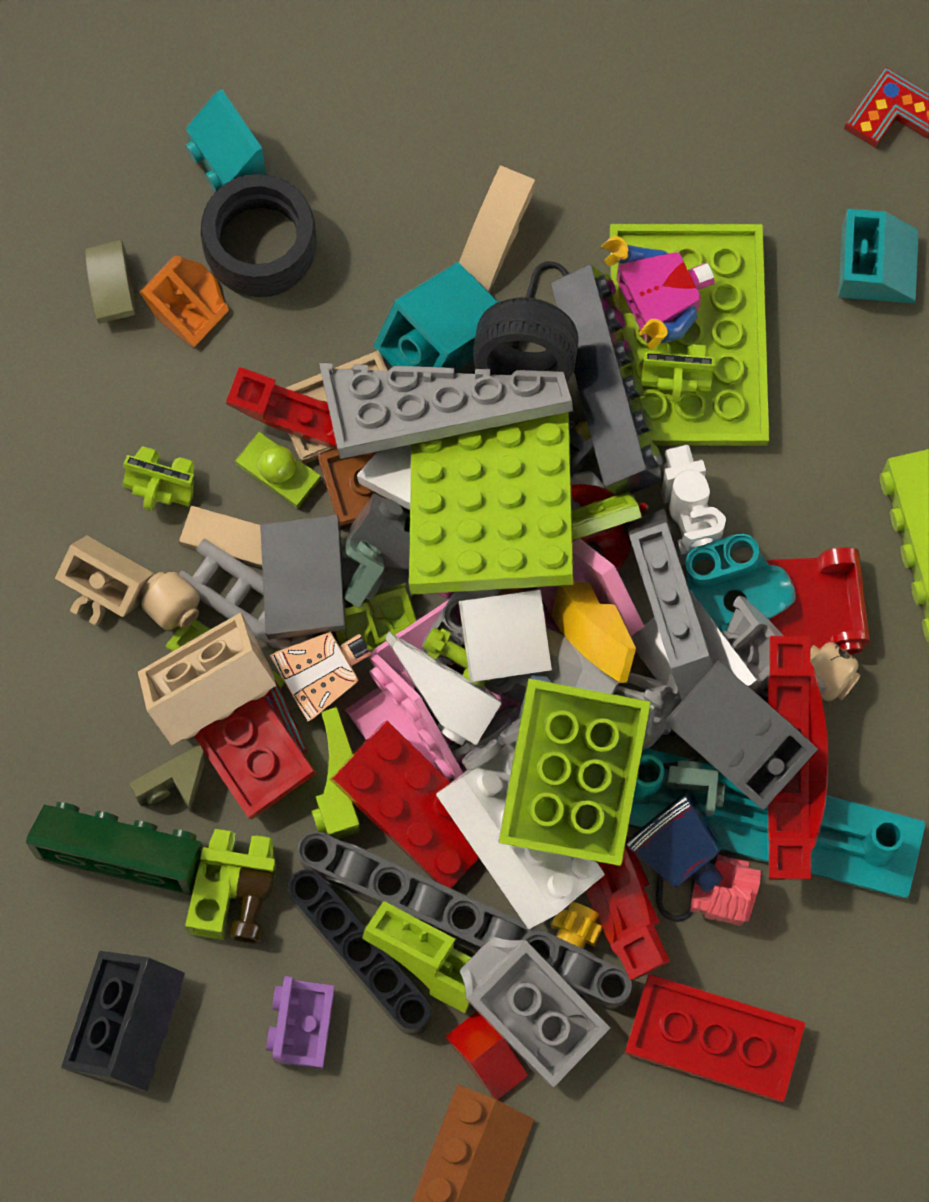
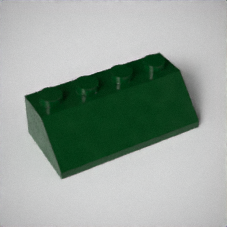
M56 802L55 807L44 804L27 835L26 844L36 859L191 896L203 849L202 842L197 841V835L178 829H174L172 834L157 831V825L141 820H135L133 825L118 822V816L103 811H95L94 816L79 813L80 808L78 806L65 802Z

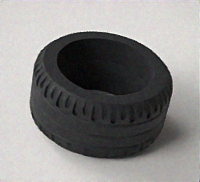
M526 297L500 301L490 306L482 314L477 324L473 346L474 364L477 369H490L491 375H512L516 370L564 372L565 379L568 381L575 368L579 342L578 331L573 320L563 310L549 302ZM526 341L540 345L547 350L542 352H524L511 348L505 343Z

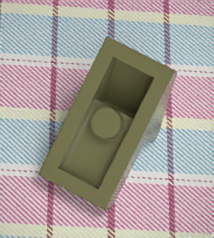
M200 744L130 782L129 786L139 805L141 806L146 802L149 805L156 804L170 795L169 789L176 787L187 808L192 812L206 763L204 751Z

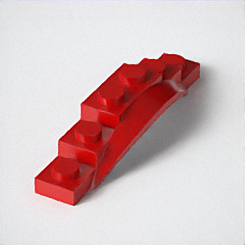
M770 636L768 704L818 749L768 804L769 880L810 881L811 851L820 833L828 786L829 758L825 713L815 668L811 663V636Z
M626 835L621 866L596 861L605 875L589 887L585 894L593 910L599 914L597 919L613 952L620 957L630 980H635L670 962V959L654 927L660 921L644 889L650 884L636 854L626 845L628 841Z

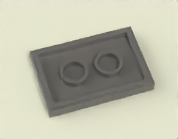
M338 515L260 524L265 631L267 638L276 639L347 630L341 528Z

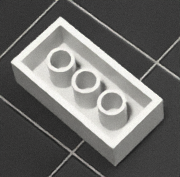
M512 742L502 746L501 750L486 763L467 770L436 793V795L522 921L530 929L557 915L605 874L596 861L498 843L516 746Z

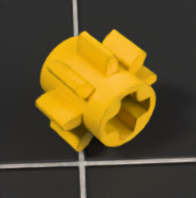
M571 902L568 910L563 909L555 915L551 923V928L558 930L556 937L584 949L586 943L595 947L602 931V926L595 923L599 914L576 902Z

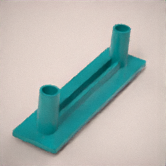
M650 748L642 750L628 826L640 829L687 791L667 788L669 769H664L662 763L688 761L691 759ZM697 761L702 764V769L719 771L713 765ZM719 771L718 782L725 783L723 807L715 806L713 817L706 816L721 842V850L769 863L768 805L762 810ZM690 791L705 815L707 792ZM826 795L820 833L811 851V874L906 899L910 894L926 824L922 820Z

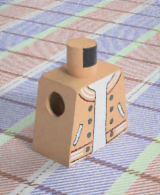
M332 632L277 651L271 654L270 657L307 721H310L359 681L351 666L372 654L360 634L339 646Z

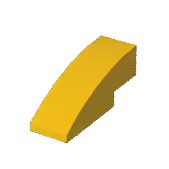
M574 582V585L558 586L551 615L560 631L597 668L616 681L627 683L636 647L616 606L613 604H600L591 584L588 582Z

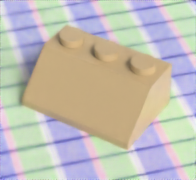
M241 612L138 671L146 710L171 746L181 740L194 737L201 728L215 720L227 718L236 708L250 700H257L263 697L271 688L276 686L271 667Z

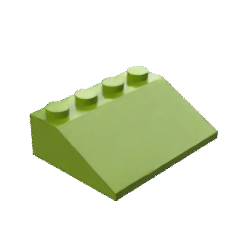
M529 678L498 843L621 866L651 702Z

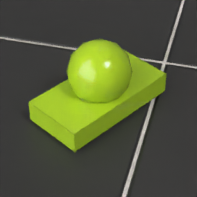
M261 432L256 434L235 460L236 466L296 509L301 506L321 481V476L295 458L288 448L277 445Z

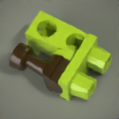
M215 829L209 842V847H203L201 861L185 928L189 935L224 940L231 898L242 900L240 920L234 921L231 924L229 938L244 943L259 944L262 940L263 927L257 924L262 902L268 899L272 893L277 870L275 859H273V839L257 835L252 836L249 853L234 852L236 833Z

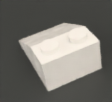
M389 631L385 637L386 641L431 712L440 722L437 727L442 730V734L460 745H463L465 740L476 745L500 707L501 702L492 692L470 682L462 674L430 657L425 652Z

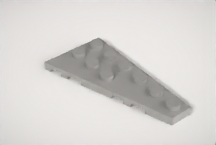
M319 363L340 459L573 411L564 372L516 370L512 375H491L490 369H475V374L455 373L454 368L393 366L389 371L369 370L368 365L354 364L353 370L334 369L333 364Z

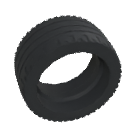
M247 174L243 177L240 176L221 186L211 196L204 209L200 231L204 256L213 274L230 290L250 297L278 295L296 285L310 269L317 246L315 219L303 194L288 181H284L282 178L279 179L277 176H270L269 174ZM268 208L279 211L291 219L296 226L297 237L295 243L284 256L270 263L250 264L238 261L225 251L221 238L223 229L234 216L248 209Z

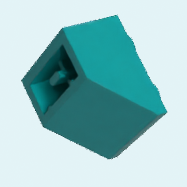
M847 209L841 229L838 298L915 303L919 230L884 211Z

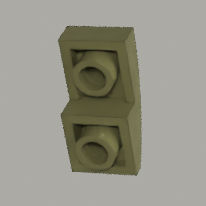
M122 240L86 248L88 279L98 324L135 315L133 286L128 277L127 255Z

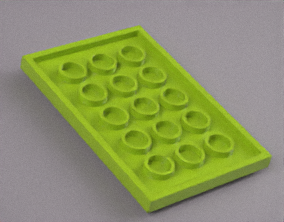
M610 224L609 238L618 236L627 245L663 250L668 254L677 252L681 255L687 269L707 263L715 281L713 285L698 290L701 302L697 312V319L684 337L680 340L667 342L671 345V354L686 355L687 347L692 344L706 345L708 347L709 357H715L711 391H681L680 402H672V390L642 386L644 394L640 398L643 409L647 411L653 424V430L650 431L653 444L656 446H768L769 417L763 224ZM617 262L615 265L610 266V277L616 288V294L613 295L615 306L620 310L625 321V328L622 329L624 339L628 342L634 354V362L631 363L633 372L641 382L644 352H649L647 346L649 342L646 343L643 336L639 335L640 329L616 281L618 266L621 265L620 262Z
M569 412L411 444L409 587L411 595L574 585Z

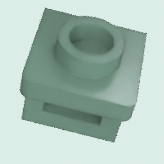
M349 539L345 545L346 554L361 564L344 589L345 600L359 608L365 598L371 600L382 583L379 576L384 570L383 558L380 557L381 551L365 540L357 543Z
M678 761L677 767H669L667 788L707 792L705 816L713 817L715 806L723 807L725 783L718 782L719 771L702 769L701 763L693 761Z

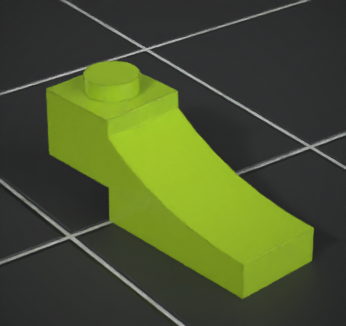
M337 707L321 712L328 739L329 766L324 793L316 796L318 809L311 812L318 832L326 831L327 835L339 840L360 833V827L352 801L329 780L353 755Z
M383 901L365 928L362 939L378 947L410 970L430 989L429 995L466 1013L471 1004L466 1000L465 985L460 970L471 957L453 948L455 938Z

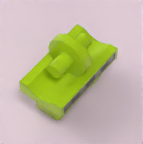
M667 342L660 343L654 350L649 349V352H644L641 385L657 387V389L672 390V402H680L681 391H711L715 357H709L706 345L692 344L687 347L686 355L671 354V345Z
M144 446L139 449L134 457L126 456L123 463V468H125L123 487L132 490L133 495L144 498L143 509L153 511L157 502L167 505L174 502L190 506L194 489L193 461L179 457L174 460L171 468L160 465V454L156 450Z

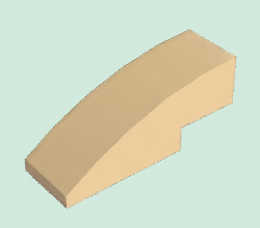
M501 165L480 208L459 261L488 293L519 231V223L535 189V179Z

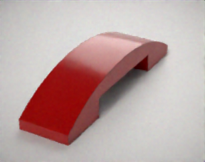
M242 367L238 368L226 400L227 405L273 428L337 449L328 403L275 385L276 379ZM375 452L362 455L374 456Z

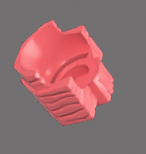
M717 854L714 866L724 879L707 893L695 881L690 911L700 912L707 919H716V921H724L725 923L741 926L744 922H749L760 886L761 870L749 868V861L727 858Z

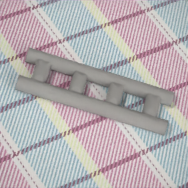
M205 538L197 547L196 552L206 558L193 577L183 570L179 573L199 592L202 602L228 619L241 612L254 636L277 651L310 640L314 635L294 636L291 641L286 637L268 639L265 631V611L257 619L238 607L251 587L264 595L263 576ZM218 567L238 578L225 598L206 586Z

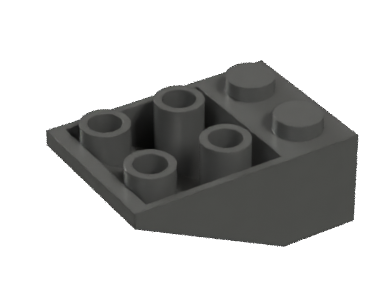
M720 661L716 662L664 721L762 810L766 808L818 749Z

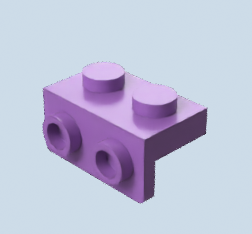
M284 976L283 986H275L272 1010L279 1011L277 1027H269L266 1051L273 1052L272 1058L274 1063L318 1069L324 1068L335 991L334 985L296 981L293 977Z

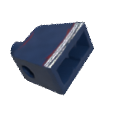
M689 789L630 836L626 843L630 850L674 887L679 886L691 876L701 889L707 893L724 879L710 861L720 852L721 842Z

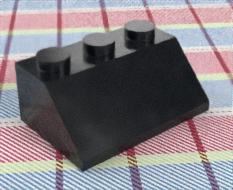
M99 951L61 1068L121 1087L147 1091L155 1073V1065L163 1040L168 1032V1024L176 1000L180 995L185 972L149 957Z

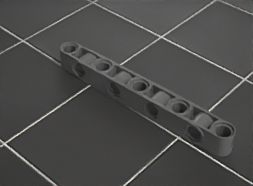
M310 832L299 841L297 849L302 867L316 871L325 881L342 891L377 907H380L382 902L385 901L455 938L456 943L476 952L493 936L504 940H526L531 946L541 945L549 952V958L546 962L581 998L607 1009H617L623 1006L629 998L632 983L627 972L600 959L585 949L536 927L528 929L525 923L519 919L353 844L344 843L325 833ZM313 845H322L328 850L327 856L320 862H312L305 856L306 851ZM386 878H394L402 886L398 893L388 896L380 892L378 889L379 884ZM462 911L469 912L475 918V923L469 929H458L452 922L454 915ZM607 979H616L621 982L624 992L616 998L608 997L603 993L601 984Z

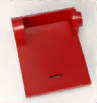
M851 547L830 549L822 552L818 558L766 560L768 565L784 569L791 578L795 588L796 599L794 603L786 610L769 619L784 636H811V648L815 645L821 649L826 643L833 642L850 655L863 652V646L870 643L858 549ZM750 560L741 561L740 564H741V563H746V562H748V561H750Z

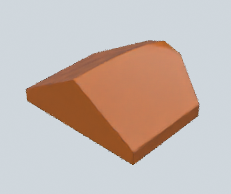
M177 255L173 256L140 291V294L158 321L191 347H195L229 311L226 302H224L217 279L202 263Z

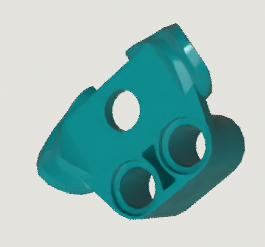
M736 534L700 545L692 549L687 555L685 563L688 588L721 632L727 631L734 612L726 609L723 602L725 596L732 591L743 593L746 599L768 620L786 610L796 599L795 588L787 572L781 567L768 565L759 552V545L750 535ZM738 548H747L753 554L750 561L741 564L732 560L731 555ZM706 559L714 563V570L708 575H699L693 570L694 565L700 560Z

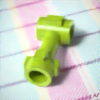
M433 627L422 648L429 651L427 655L434 659H437L442 654L465 667L466 669L462 676L470 681L466 649L449 640L451 632L444 628L439 630ZM491 679L475 681L472 683L480 687H484L486 681L490 682Z

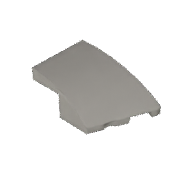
M738 596L733 604L736 609L727 631H722V633L760 684L752 690L768 704L769 637L784 635L745 597ZM817 676L822 693L827 687Z

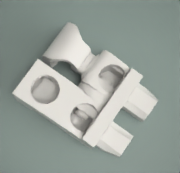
M689 445L666 450L665 457L667 463L663 465L664 476L661 488L663 503H669V515L679 525L682 539L677 540L676 551L681 565L686 564L687 555L692 549L720 540L726 522V517L717 508L708 507L707 505L710 489L705 479L706 468L704 461H693Z

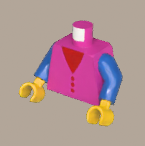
M611 237L601 245V249H608L611 252L604 261L607 266H613L617 262L621 263L618 266L616 281L640 329L639 335L643 336L646 343L649 342L648 348L654 350L660 343L682 339L697 319V312L701 302L698 290L715 283L709 265L703 263L687 269L681 255L677 252L668 254L663 250L627 245L621 237Z

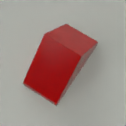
M478 1011L445 1036L494 1099L499 1100L528 1077L527 1072L505 1039Z

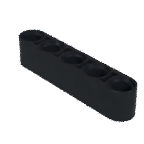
M310 869L294 873L288 884L290 899L294 907L398 1029L409 1035H418L424 1032L431 1020L430 1004L424 995L387 953L362 939L365 927L321 875ZM304 882H311L317 885L319 890L314 898L304 900L296 895L297 888ZM333 912L340 913L345 919L341 928L331 931L323 927L322 921L327 914ZM356 943L368 945L371 949L370 956L364 961L352 960L348 955L351 946ZM388 973L396 977L398 981L397 986L390 992H380L374 985L375 980L378 976ZM411 1004L420 1006L424 1011L422 1020L415 1024L407 1023L401 1017L404 1007Z

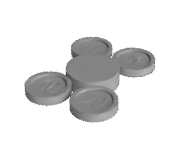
M513 704L496 712L476 745L468 740H465L463 745L453 741L448 746L453 756L457 758L469 752L462 762L466 769H473L493 758L501 750L502 745L517 741L520 719L516 720L520 713L518 706Z

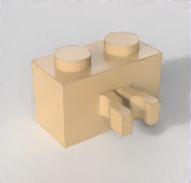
M86 535L70 545L55 579L83 594L74 601L70 609L72 613L77 615L82 611L85 603L91 600L94 601L92 604L93 615L89 622L96 626L101 622L105 614V607L122 617L136 609L143 598L141 590L154 573Z

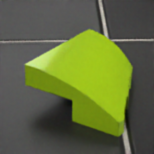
M403 583L377 591L371 600L365 598L359 608L345 600L347 630L335 632L339 645L360 634L369 651H373L386 642L385 637L389 631L396 635L417 621L407 584Z

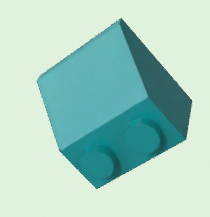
M222 89L217 91L186 127L188 143L185 144V148L195 164L201 162L207 170L205 178L214 193L221 186H224L225 183L230 182L232 179H237V177H243L247 174L266 175L261 145Z

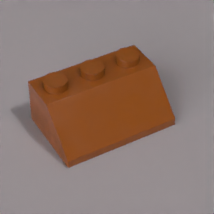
M457 1084L412 1202H503L534 1119L497 1099Z

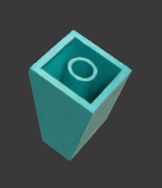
M456 262L394 301L373 347L379 351L392 367L454 368L455 373H457L473 359L477 324L482 314L490 306L499 302L485 290L472 274L459 262Z

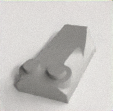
M546 626L552 670L532 674L546 675L552 683L614 695L618 681L587 660L567 640L563 633ZM531 673L491 679L490 682L486 681L484 686L490 692L502 694L522 704L527 681Z
M493 936L460 970L465 985L466 1000L527 1062L531 1070L537 1073L550 1087L554 1088L610 1029L526 940H504Z

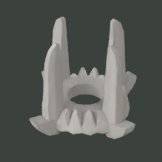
M629 673L627 682L646 689L645 693L618 685L616 687L615 693L651 702L642 750L651 747L659 740L661 735H667L671 731V728L664 721L673 712L674 698L679 697L675 679L671 674H669L667 683Z

